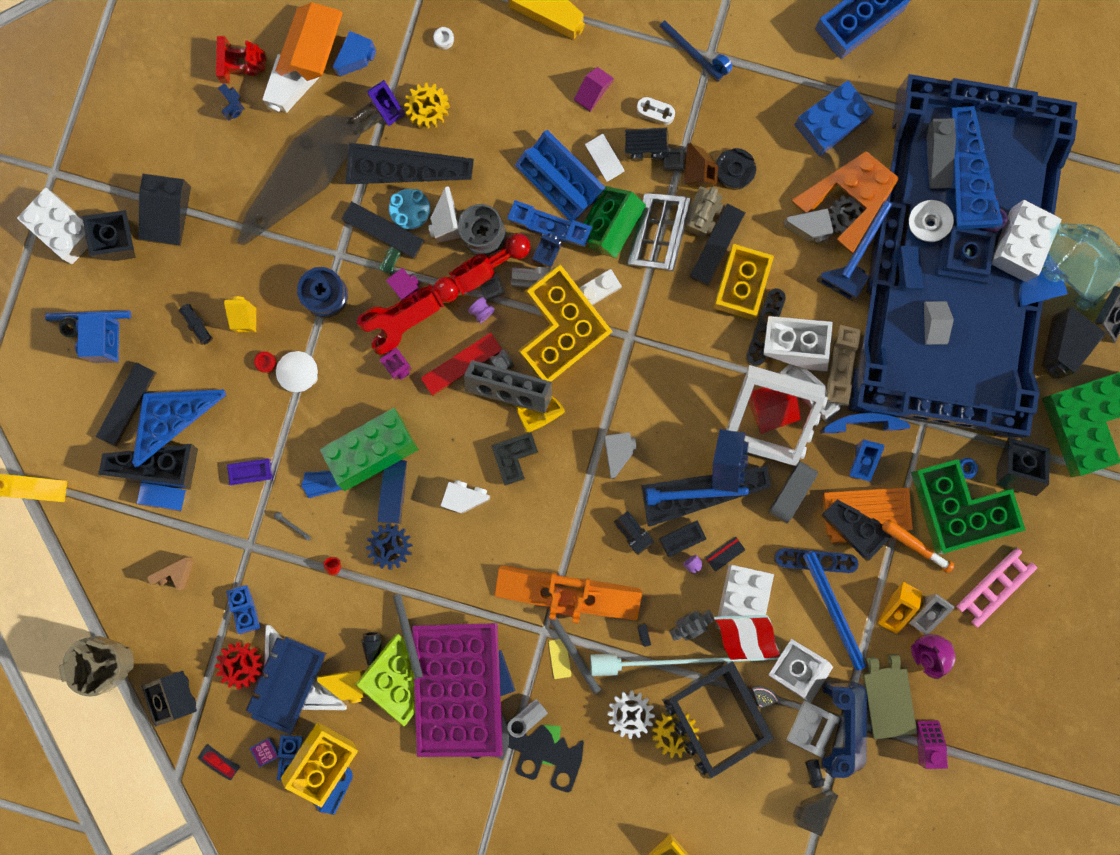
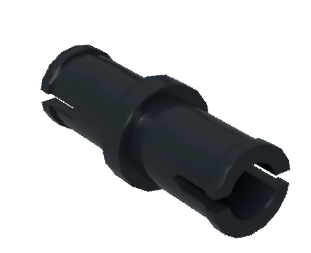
M191 304L182 306L179 312L188 323V329L194 332L200 344L206 345L211 342L213 337L204 326L203 319L198 317Z

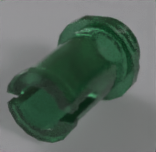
M389 247L388 250H385L387 253L379 270L391 275L398 258H401L399 256L401 252Z

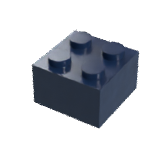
M720 429L713 459L712 489L738 493L740 484L744 485V470L748 464L747 454L749 449V442L745 441V432Z

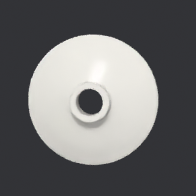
M927 200L919 203L914 207L909 217L911 232L918 239L926 242L939 241L946 237L951 231L954 222L950 208L936 200ZM928 221H933V222L935 223V225H934V226H928V225H927V222H928Z

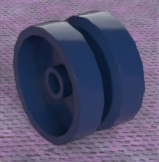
M315 267L306 271L301 276L297 285V295L300 302L313 315L321 318L339 314L345 308L348 301V289L345 282L333 270L326 267Z

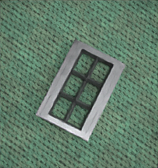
M652 193L644 194L643 202L646 206L638 218L627 262L628 266L674 271L691 198ZM654 202L664 203L661 219L650 218ZM668 204L678 205L675 221L664 220ZM649 223L659 224L655 240L645 239ZM663 224L673 225L669 242L659 241ZM644 243L654 244L650 260L640 259ZM658 245L668 246L665 262L654 261Z

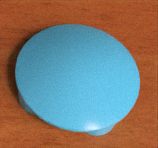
M404 189L391 197L389 214L392 221L399 227L415 229L422 226L428 220L430 203L421 190Z

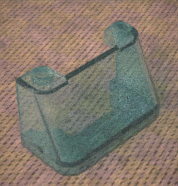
M1060 223L1041 272L1050 281H1066L1080 294L1074 300L1077 307L1089 310L1090 308H1095L1112 291L1113 287L1117 286L1120 282V247L1102 229L1096 226Z

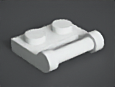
M804 700L786 740L823 758L825 746L835 724H838L841 718ZM822 717L828 720L815 747L811 745V741Z

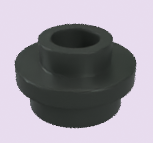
M73 317L63 318L59 323L60 333L65 337H76L78 335L76 331L77 319Z

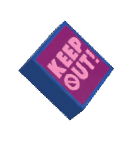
M271 737L250 748L259 768L278 758V750Z

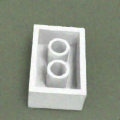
M46 187L17 217L20 222L58 256L70 264H73L88 248L82 217Z
M1026 200L1013 206L1008 214L1007 223L1003 227L994 248L991 264L1025 282L1039 276L1062 219Z
M728 564L718 617L766 615L774 574ZM716 622L715 627L720 629L718 623Z

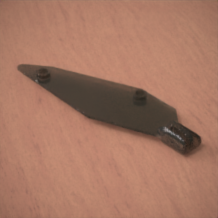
M371 102L350 117L327 115L292 141L246 213L238 237L240 245H246L328 187L348 156L349 142L356 143L361 134L383 119Z

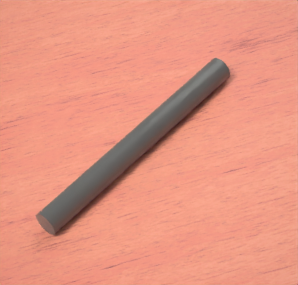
M397 594L393 596L414 678L419 679L423 677L402 596Z
M557 616L555 620L550 619L551 625L593 694H596L601 689L594 677L591 676V672Z

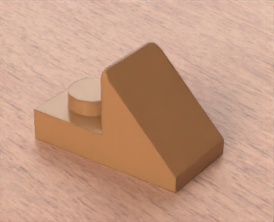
M185 557L148 576L147 579L150 585L159 584V586H163L173 580L177 590H184L194 560L192 557Z

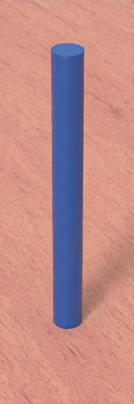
M884 201L841 274L843 277L850 278L891 208L892 204L890 202Z
M130 310L45 314L46 321H61L65 317H73L78 320V314H105L113 319H131Z

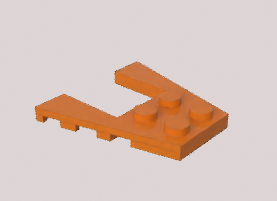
M866 151L795 197L792 202L804 213L812 212L838 185L861 204L866 210L837 239L841 245L854 254L882 204L886 201L898 181V177Z

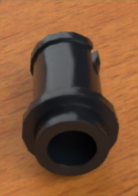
M819 759L805 761L810 779L808 784L812 788L825 786V778L822 777Z

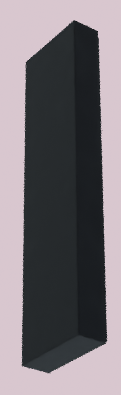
M352 201L342 217L344 222L414 260L425 242L423 239Z
M727 203L689 276L690 278L708 287L746 212Z
M137 362L135 363L96 435L97 438L117 447L143 399V393H146L157 372Z

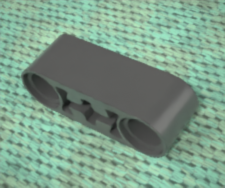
M799 461L771 505L768 513L788 524L817 477L818 471Z

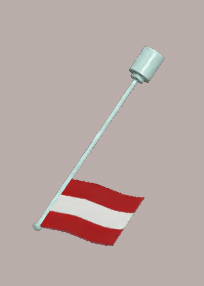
M767 615L714 617V620L721 629L723 646L729 656L727 658L621 662V658H617L616 653L591 654L590 666L591 676L618 675V671H622V666L778 660L782 653L779 652L776 646L773 625Z

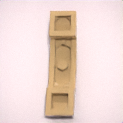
M844 325L839 327L828 376V402L845 406L849 405L852 387L850 382L855 352L859 345L860 329Z

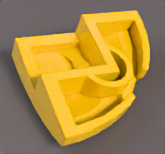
M553 396L545 413L514 405L526 433L550 423L565 412L563 406Z

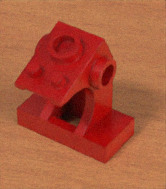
M217 36L216 77L221 83H230V74L256 76L259 72L265 71V51L259 48L257 44L245 40L246 48L233 49L230 48L231 44L225 36ZM238 58H245L246 64L238 65Z

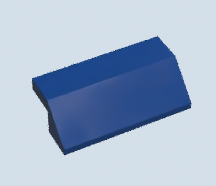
M548 130L542 133L533 147L523 152L515 164L571 222L578 219L606 188Z

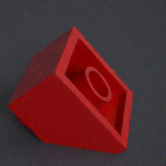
M766 387L751 392L748 402L760 434L801 420L797 396Z

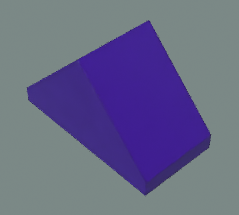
M384 80L367 91L370 101L388 126L405 115Z

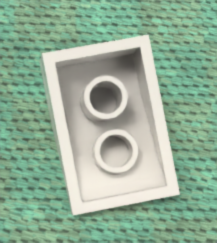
M768 316L764 355L803 369L827 371L833 322Z

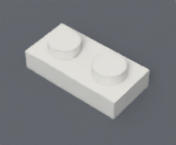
M610 269L579 289L589 302L594 305L622 288V286Z

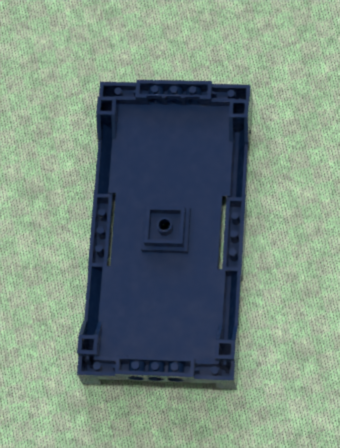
M908 74L897 90L892 129H896L890 171L898 177V181L886 199L892 206L875 233L866 290L867 293H871L860 363L853 373L848 411L858 413L880 412L994 432V436L1019 439L1028 437L1031 433L1033 414L1037 413L1039 399L1038 385L1032 372L1043 301L1020 306L1019 288L1021 279L991 264L993 251L1003 228L996 233L984 231L982 228L957 229L954 170L951 189L930 190L926 127L933 119H952V108L975 106L981 138L985 147L984 151L989 163L991 179H993L999 208L1004 210L1008 217L1013 206L1026 200L1055 215L1061 169L1066 163L1076 136L1078 120L1075 119L1077 102L1038 96V92L957 78L948 81ZM927 200L940 201L950 208L954 218L951 231L943 239L934 242L918 239L911 232L908 219L904 246L919 247L924 289L902 291L900 278L898 286H894L898 263L897 249L901 243L906 205H911L910 217L912 210L919 203ZM928 221L927 225L934 226L935 223L933 221ZM965 248L971 250L972 257L965 253ZM947 301L954 319L949 342L947 345H925L924 302Z

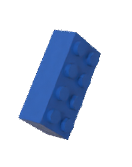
M843 0L819 19L815 30L841 60L901 14L910 0Z

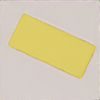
M561 639L549 641L554 679L571 677L568 651Z

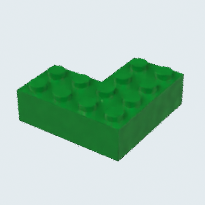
M1120 372L1041 398L1070 477L1083 476L1120 463L1118 452L1106 423L1120 418Z
M959 459L911 472L936 554L948 553L1026 531L1013 489L1002 490L971 499Z

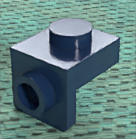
M224 83L218 89L230 104L221 112L230 121L239 117L245 108L238 100L241 96L233 87L229 89Z
M542 234L532 261L552 268L561 249V241L553 234Z

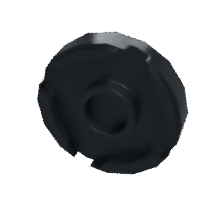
M733 148L724 151L718 157L716 162L718 165L717 180L725 188L739 190L747 187L755 177L756 166L753 156L746 150Z

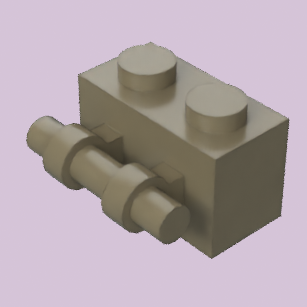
M699 187L689 209L684 230L701 238H704L706 233L711 234L715 225L712 219L715 214L719 216L724 205L720 203L723 196L717 194L719 191L717 188L711 187L708 190L704 187Z

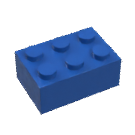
M848 80L801 114L794 125L820 157L866 123L874 112Z

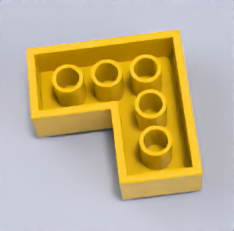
M561 264L556 265L524 291L550 324L518 350L519 354L540 379L553 381L613 332Z

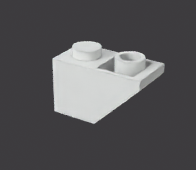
M455 480L454 483H448L441 506L463 514L489 501L491 496L486 495L487 490L475 487L472 490L466 488L467 483Z

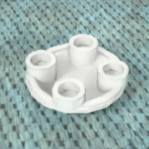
M300 351L289 352L277 364V380L289 392H303L315 384L318 379L317 364L307 353Z

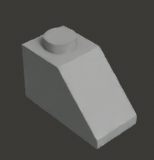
M828 209L790 216L783 222L784 227L808 242L823 243L828 241V238L833 234Z
M630 432L604 437L610 479H615L632 456L633 450L636 449L635 437H631Z

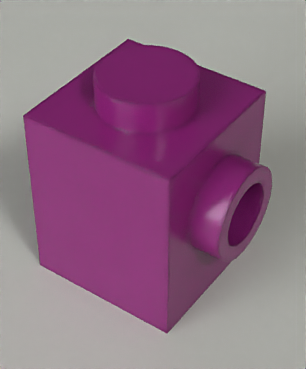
M403 267L386 280L401 300L419 290L417 285L420 282L413 274L409 276Z

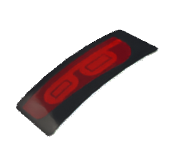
M209 744L204 747L198 756L199 760L228 780H232L240 768L239 765L223 756Z

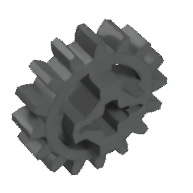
M844 195L841 196L840 202L835 200L832 203L833 206L828 209L832 213L829 216L832 221V227H834L833 235L838 232L840 237L861 213L866 210L850 195L847 199ZM845 205H851V206L848 207V208L842 207V206H845ZM848 214L852 216V217H851L852 221H850V220L848 219V218H849Z
M698 610L690 612L676 620V627L669 630V633L674 641L684 638L685 641L693 639L708 630L707 625L714 621V617L710 610L700 613Z

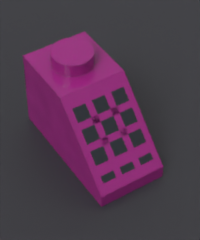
M938 720L916 721L918 764L925 769H948L947 745L940 722Z

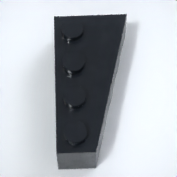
M193 444L165 446L138 467H134L132 463L134 451L102 454L98 475L108 480L145 483L190 490L198 448Z

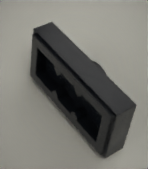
M698 520L660 537L659 540L667 557H671L706 540V537Z

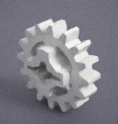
M630 690L629 695L626 696L623 691L622 698L615 696L616 703L609 704L613 711L607 712L609 716H613L609 720V724H615L614 732L621 730V737L628 733L629 739H632L633 734L636 733V736L640 738V731L647 733L646 726L653 725L649 718L655 717L653 713L649 712L653 709V705H646L649 699L646 697L642 700L641 692L634 696L633 690ZM634 700L637 702L635 704H627L625 701ZM618 707L622 711V716L619 720H617L616 716ZM643 709H645L644 721L640 719V713ZM628 710L631 712L635 710L634 714L636 717L634 719L631 717L627 719L628 715L626 712ZM627 725H635V726H636V728H633V729H629V728H625V727H626Z

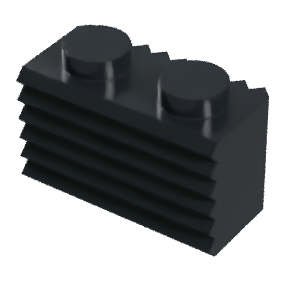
M667 127L625 130V154L631 161L639 162L643 158L660 161L664 157H669V132Z

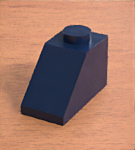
M856 266L849 279L841 275L846 267L823 272L817 278V282L853 301L858 297L869 275L865 274V270Z

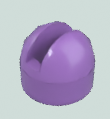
M693 555L684 562L683 566L690 573H697L702 568V562L697 555Z

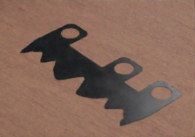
M515 721L511 725V730L515 734L521 733L524 729L520 721ZM544 725L540 726L531 736H527L525 733L522 737L516 738L509 733L508 748L522 753L516 768L518 775L531 780L536 779L542 762L545 761L556 765L551 786L566 793L572 790L582 762L583 740L572 748H568L565 738H561L555 744L552 734ZM531 760L535 763L536 769L532 774L523 772L522 764L524 761ZM560 773L569 775L570 783L568 786L561 787L557 784L556 779Z

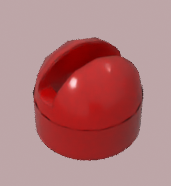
M329 557L324 560V570L328 575L334 576L340 572L341 562L339 558Z

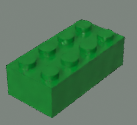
M395 408L390 409L320 449L337 485L344 491L349 490L419 450L401 415Z

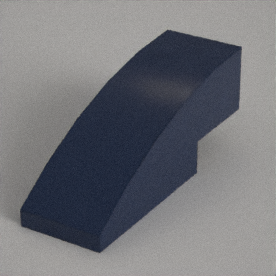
M400 460L384 469L377 522L401 524L407 461Z

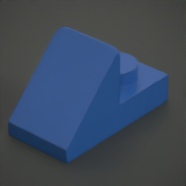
M864 439L856 445V456L849 471L850 476L871 481L884 450V444Z

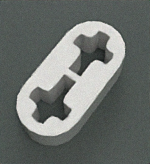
M644 97L638 102L637 113L640 117L661 125H669L673 122L675 110L671 105L649 97ZM649 104L650 109L644 112L642 106ZM668 111L669 116L666 119L662 118L663 114L661 113Z

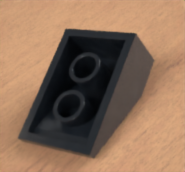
M142 174L139 191L140 241L181 246L191 186L184 179Z

